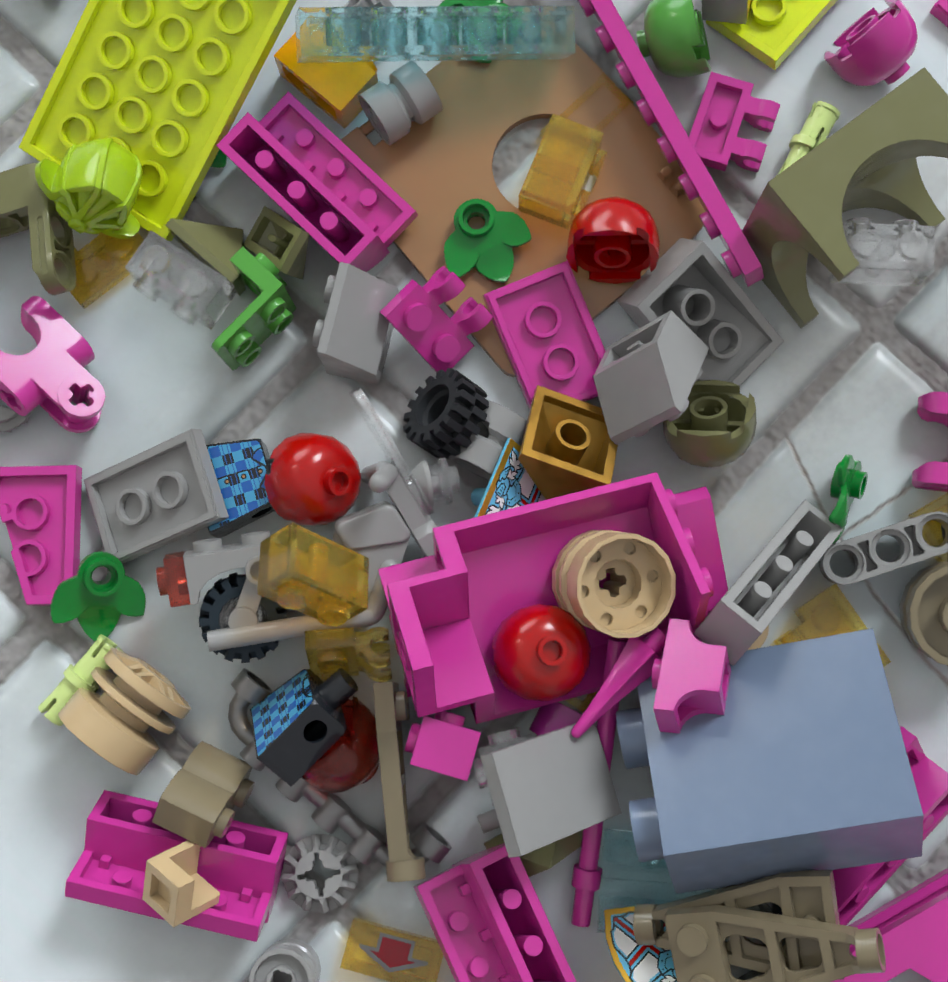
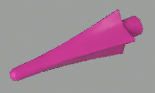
M656 627L644 641L638 637L629 638L600 690L572 728L571 734L573 737H581L616 703L652 676L654 660L662 659L658 654L665 646L666 635Z

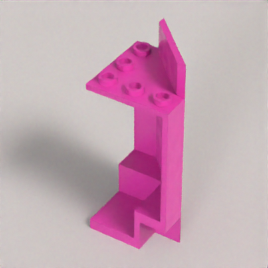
M655 472L432 528L434 555L378 569L381 585L391 614L389 615L396 650L403 666V680L407 697H412L417 717L420 718L470 704L475 722L479 724L600 690L603 682L608 639L614 638L628 641L629 638H615L583 626L591 646L589 668L581 683L567 695L550 701L525 700L508 691L496 676L493 666L495 665L493 660L494 649H492L493 637L503 620L515 610L535 604L559 607L552 591L553 566L560 550L573 537L589 530H613L634 533L656 542L669 556L676 574V596L668 615L657 628L667 635L670 618L690 620L694 635L696 629L728 591L712 499L707 487L704 486L673 494L671 489H664L658 473ZM606 573V578L599 580L600 588H603L604 582L610 580V573ZM647 632L639 636L638 638L644 641V639L650 634V632ZM694 635V637H695L696 639H698L699 641L702 642L701 639H699L696 635ZM664 648L658 654L661 658L663 657Z

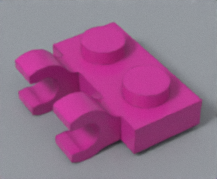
M711 72L689 135L704 165L725 172L729 160H732L743 169L758 172L767 145L759 141L740 138L737 135L742 120L747 121L758 130L772 132L780 104L771 100L752 97L751 93L754 86L752 83Z
M445 266L439 268L423 287L412 279L380 311L386 320L435 372L442 369L446 372L447 368H453L474 347V344L467 336L484 328L493 318L488 310L481 303L478 304L472 297L468 298L451 318L447 316L439 305L455 298L466 285L454 272L450 273Z

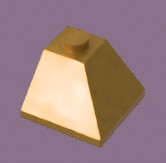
M537 385L518 460L544 498L547 500L611 484L618 444L616 445L609 437L602 408Z

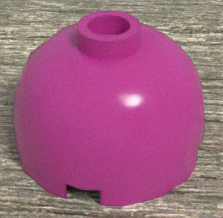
M884 0L889 8L880 14L874 7L870 9L833 42L837 47H841L835 54L826 51L824 59L843 80L856 86H873L883 80L889 85L897 81L909 70L910 66L906 61L916 48L918 35L915 21L901 0Z

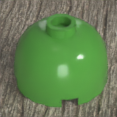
M652 0L644 13V29L636 32L638 46L643 57L651 56L656 68L660 72L676 78L692 77L711 72V67L707 62L710 60V53L701 11L694 10L692 0Z

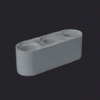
M940 511L922 514L832 544L819 560L820 571L824 578L831 583L847 585L948 552V514ZM930 520L939 522L945 529L944 541L937 547L927 544L922 536L923 526ZM884 535L892 536L899 544V555L891 562L883 561L876 553L877 541ZM838 550L847 551L854 559V569L846 577L835 575L830 568L831 556Z

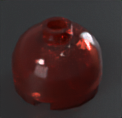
M353 696V700L348 699L342 704L347 725L345 733L301 777V779L320 791L338 793L350 790L369 781L378 770L379 752L376 718L373 712L355 696Z

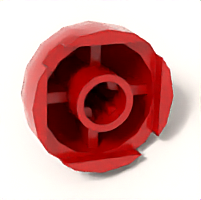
M621 197L596 200L587 204L572 221L567 242L566 259L575 272L578 273V266L589 271L590 280L610 284L634 282L641 279L642 270L650 266L652 272L657 266L660 245L657 226L649 211L634 201Z
M299 433L284 439L270 456V459H274L271 465L270 474H265L264 485L269 503L283 519L293 521L298 525H327L343 517L355 504L361 486L359 465L349 448L336 438L322 434Z
M535 604L515 610L501 622L493 637L492 649H494L493 660L495 663L493 666L496 676L508 691L525 700L550 701L567 695L581 683L590 665L591 646L586 630L573 615L557 606Z

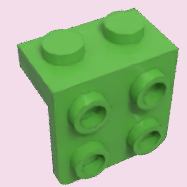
M243 246L231 257L230 261L245 285L258 297L211 345V348L232 371L236 370L240 365L242 367L250 365L261 353L262 347L260 345L272 333L278 335L284 331L293 320L294 315L292 313L297 309L285 288L286 282L278 275L280 273L279 269L263 253L259 252L254 257Z

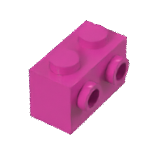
M448 711L438 712L435 714V717L424 716L422 724L412 723L404 751L413 753L410 765L468 781L482 731L464 726L465 716Z

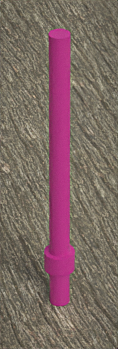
M614 638L608 639L602 685L617 662L627 641ZM619 702L597 720V730L609 771L611 770L617 724L616 711L619 709ZM604 821L583 830L579 863L574 864L571 885L576 889L571 923L578 927L590 926L594 892L600 889L602 868L598 866Z

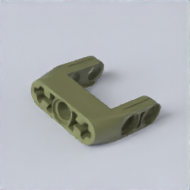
M29 163L0 172V238L29 229L32 269L38 275L44 289L54 296L73 290L77 279L73 229L58 214L54 201L50 200L38 186L35 177V166L37 163Z

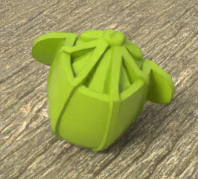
M113 138L96 139L81 145L74 144L66 152L61 165L48 159H44L36 164L35 177L38 186L50 200L54 201L56 211L68 223L70 228L80 234L83 232L88 234H99L102 232L119 239H130L139 232L140 224L137 218L131 214V210L139 192L143 169L137 155L131 153L120 144L115 143Z

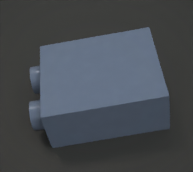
M873 628L747 650L734 666L730 664L731 674L724 715L706 713L695 715L685 722L680 734L659 731L653 710L657 689L652 688V676L637 686L640 707L616 711L617 729L626 769L650 766L654 797L629 801L630 820L639 862L665 859L676 894L738 885L779 873L803 870H836L922 856L924 815Z

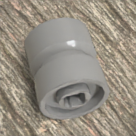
M412 60L389 75L388 85L379 81L358 95V100L368 120L389 146L410 132L412 121L421 125L443 110L441 100L431 81L417 63Z
M488 400L489 408L483 410L487 414L485 422H479L477 425L481 428L478 436L473 433L469 438L472 443L467 448L461 445V453L457 456L450 454V458L466 470L490 481L507 438L513 439L520 446L522 445L527 420L512 410Z
M287 938L279 940L267 948L257 959L250 971L249 982H319L321 972L319 957L312 946L300 939Z

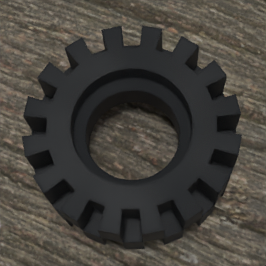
M447 368L446 372L443 369L437 371L436 379L429 376L425 380L427 386L424 389L419 386L415 391L418 394L416 400L410 399L407 407L411 409V412L404 413L403 418L407 422L403 426V431L407 434L408 440L438 459L440 457L443 460L449 459L450 454L453 456L460 454L461 445L467 448L472 443L469 438L473 433L478 436L481 428L477 425L479 422H485L487 414L483 410L489 408V401L485 399L488 396L486 392L453 368Z

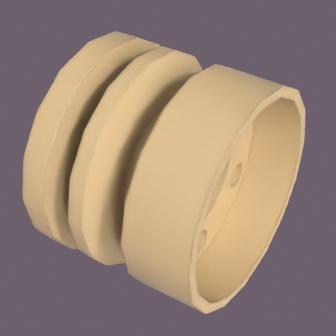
M589 530L573 537L560 550L552 569V591L559 608L574 616L581 625L615 638H636L654 630L668 615L676 596V574L669 556L656 542L634 533L613 530ZM606 573H610V580L604 582L603 588H600L599 580H603L606 578Z
M111 648L103 658L117 676L101 667H95L91 672L95 682L104 691L102 695L84 688H78L58 715L67 729L91 750L123 771L138 775L160 749L157 742L148 733V728L152 727L168 735L172 734L176 726L163 710L172 716L183 719L189 713L191 707L177 692L172 682L158 670L139 658L131 657L116 648Z

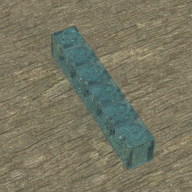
M575 6L299 7L295 14L297 63L396 62L411 60L564 59L576 53Z

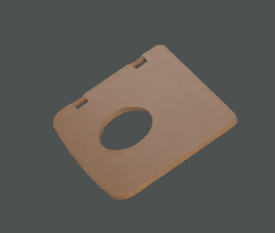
M529 8L514 9L523 23V30L511 38L493 42L498 50L493 53L491 63L472 61L464 57L459 49H457L426 73L443 107V110L421 125L412 121L410 132L390 146L383 139L375 146L366 136L375 129L369 120L359 128L357 126L341 139L351 151L417 212L418 216L393 243L426 282L430 280L442 266L447 268L444 257V244L455 231L454 215L458 207L465 201L470 199L486 200L495 207L496 211L514 212L527 224L532 239L522 246L512 248L514 267L509 280L505 283L494 282L481 275L476 268H473L460 278L466 285L464 289L452 300L444 302L453 314L470 297L487 309L483 300L484 294L567 261V242L572 221L587 204L596 200L609 197L626 198L642 205L649 211L659 233V259L680 238L693 240L703 227L699 215L704 213L705 210L698 198L689 201L677 178L684 173L677 160L670 164L667 162L656 139L660 138L659 134L651 125L647 126L633 103L570 37L545 14ZM534 119H556L572 125L589 140L596 154L598 175L592 191L578 206L562 214L539 216L526 213L508 202L499 191L494 180L492 163L499 143L513 128ZM473 217L468 222V225L473 229H480L485 224L481 217ZM579 266L578 273L572 269L592 320L613 305L636 282L620 284L596 282L589 279V271ZM650 266L647 269L641 271V276L650 268ZM491 319L484 328L471 333V336L504 374L516 377Z

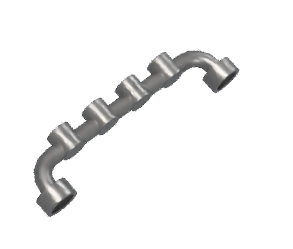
M243 668L231 683L236 693L229 704L228 720L231 730L246 745L240 752V756L252 768L262 771L265 765L256 756L253 728L247 718V709L250 704L256 706L263 698L272 693V690L256 674ZM309 771L291 787L281 778L275 784L276 788L289 800L297 803L304 796L317 807L311 817L323 830L333 834L340 827L353 839L347 846V849L358 861L368 866L375 858L386 866V860H389L388 844L383 835L372 826L361 821L351 812L349 806L333 793H329L315 781V777ZM422 823L410 838L415 846L411 851L416 857H424L425 863L431 860L439 864L452 849L449 842L426 823Z

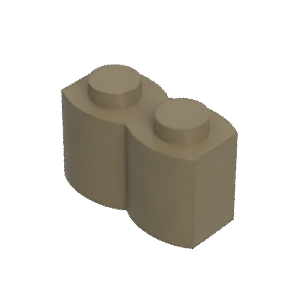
M201 741L190 754L182 769L175 774L159 799L152 822L206 848L214 836L221 839L225 836L235 816V811L232 810L234 806L242 809L246 804L255 782L249 780L252 767L245 761Z

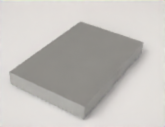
M190 429L83 480L104 550L116 556L122 564L229 518L201 429Z
M574 723L480 756L509 858L523 856L622 813L596 723L579 738H575L571 734V730L576 724Z

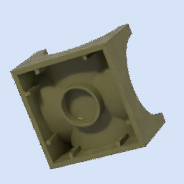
M925 67L770 180L742 230L762 265L764 274L762 281L801 329L819 314L811 301L807 288L806 265L808 253L817 258L839 282L854 272L860 265L853 255L844 234L843 212L859 208L888 210L912 221L926 235L945 220V217L938 210L924 186L916 157L920 156L948 158V94Z

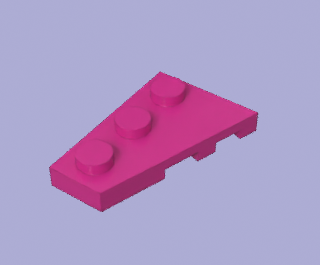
M77 465L0 467V517L7 526L13 547L11 554L26 605L50 606L58 585L77 573V568L80 564L82 468Z

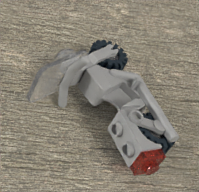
M361 388L353 389L349 392V395L389 461H381L365 467L361 471V479L364 483L369 484L373 492L381 493L386 490L393 504L382 501L338 518L334 524L335 531L331 544L319 558L313 560H301L294 557L281 537L271 538L270 531H256L242 534L241 543L222 545L221 538H210L192 542L193 550L168 553L163 559L164 566L156 567L160 596L169 595L170 607L198 604L201 589L209 580L220 573L245 567V574H237L236 572L229 574V577L223 580L220 578L204 596L200 608L199 627L202 629V637L205 643L208 641L210 652L213 651L216 655L221 653L225 656V660L233 662V659H241V663H250V659L257 657L260 660L266 657V653L269 650L274 651L279 645V640L374 625L383 618L388 606L378 569L402 563L410 535H412L423 553V558L434 555L432 528L437 526L430 517L434 513L432 507L434 502L443 501L444 505H450L453 503V495L460 494L457 467H448L446 458H439L437 464L428 465L427 460L421 461L411 471ZM275 567L299 608L286 610L285 601L281 596L280 590L276 585L273 586L270 583L275 574Z

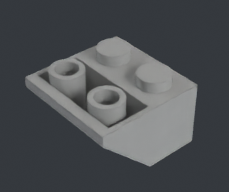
M343 262L339 263L337 275H329L327 279L324 303H328L329 306L325 321L318 319L315 325L312 346L317 348L318 358H320L327 374L380 385L394 329L380 311L399 293L397 287Z
M672 310L609 345L593 376L608 434L616 445L633 436L641 437L645 435L653 426L665 420L671 422L679 418L689 405L688 396L694 383L703 373L701 366L709 347Z

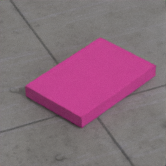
M568 261L483 295V300L488 312L493 316V324L529 410L537 385L583 402L598 397L593 376L605 354V349Z

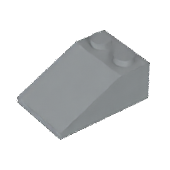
M680 238L658 260L657 266L652 272L649 268L641 276V279L637 280L617 300L619 305L639 328L672 310L709 347L701 366L703 373L697 381L720 380L732 382L740 386L784 342L704 241Z

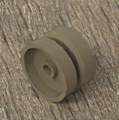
M948 561L936 562L916 573L905 586L899 609L901 626L910 643L927 657L937 663L948 666Z

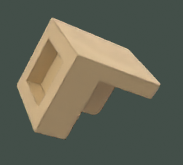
M189 840L148 859L146 862L142 899L172 927H176L218 904L220 892L197 873L200 845Z

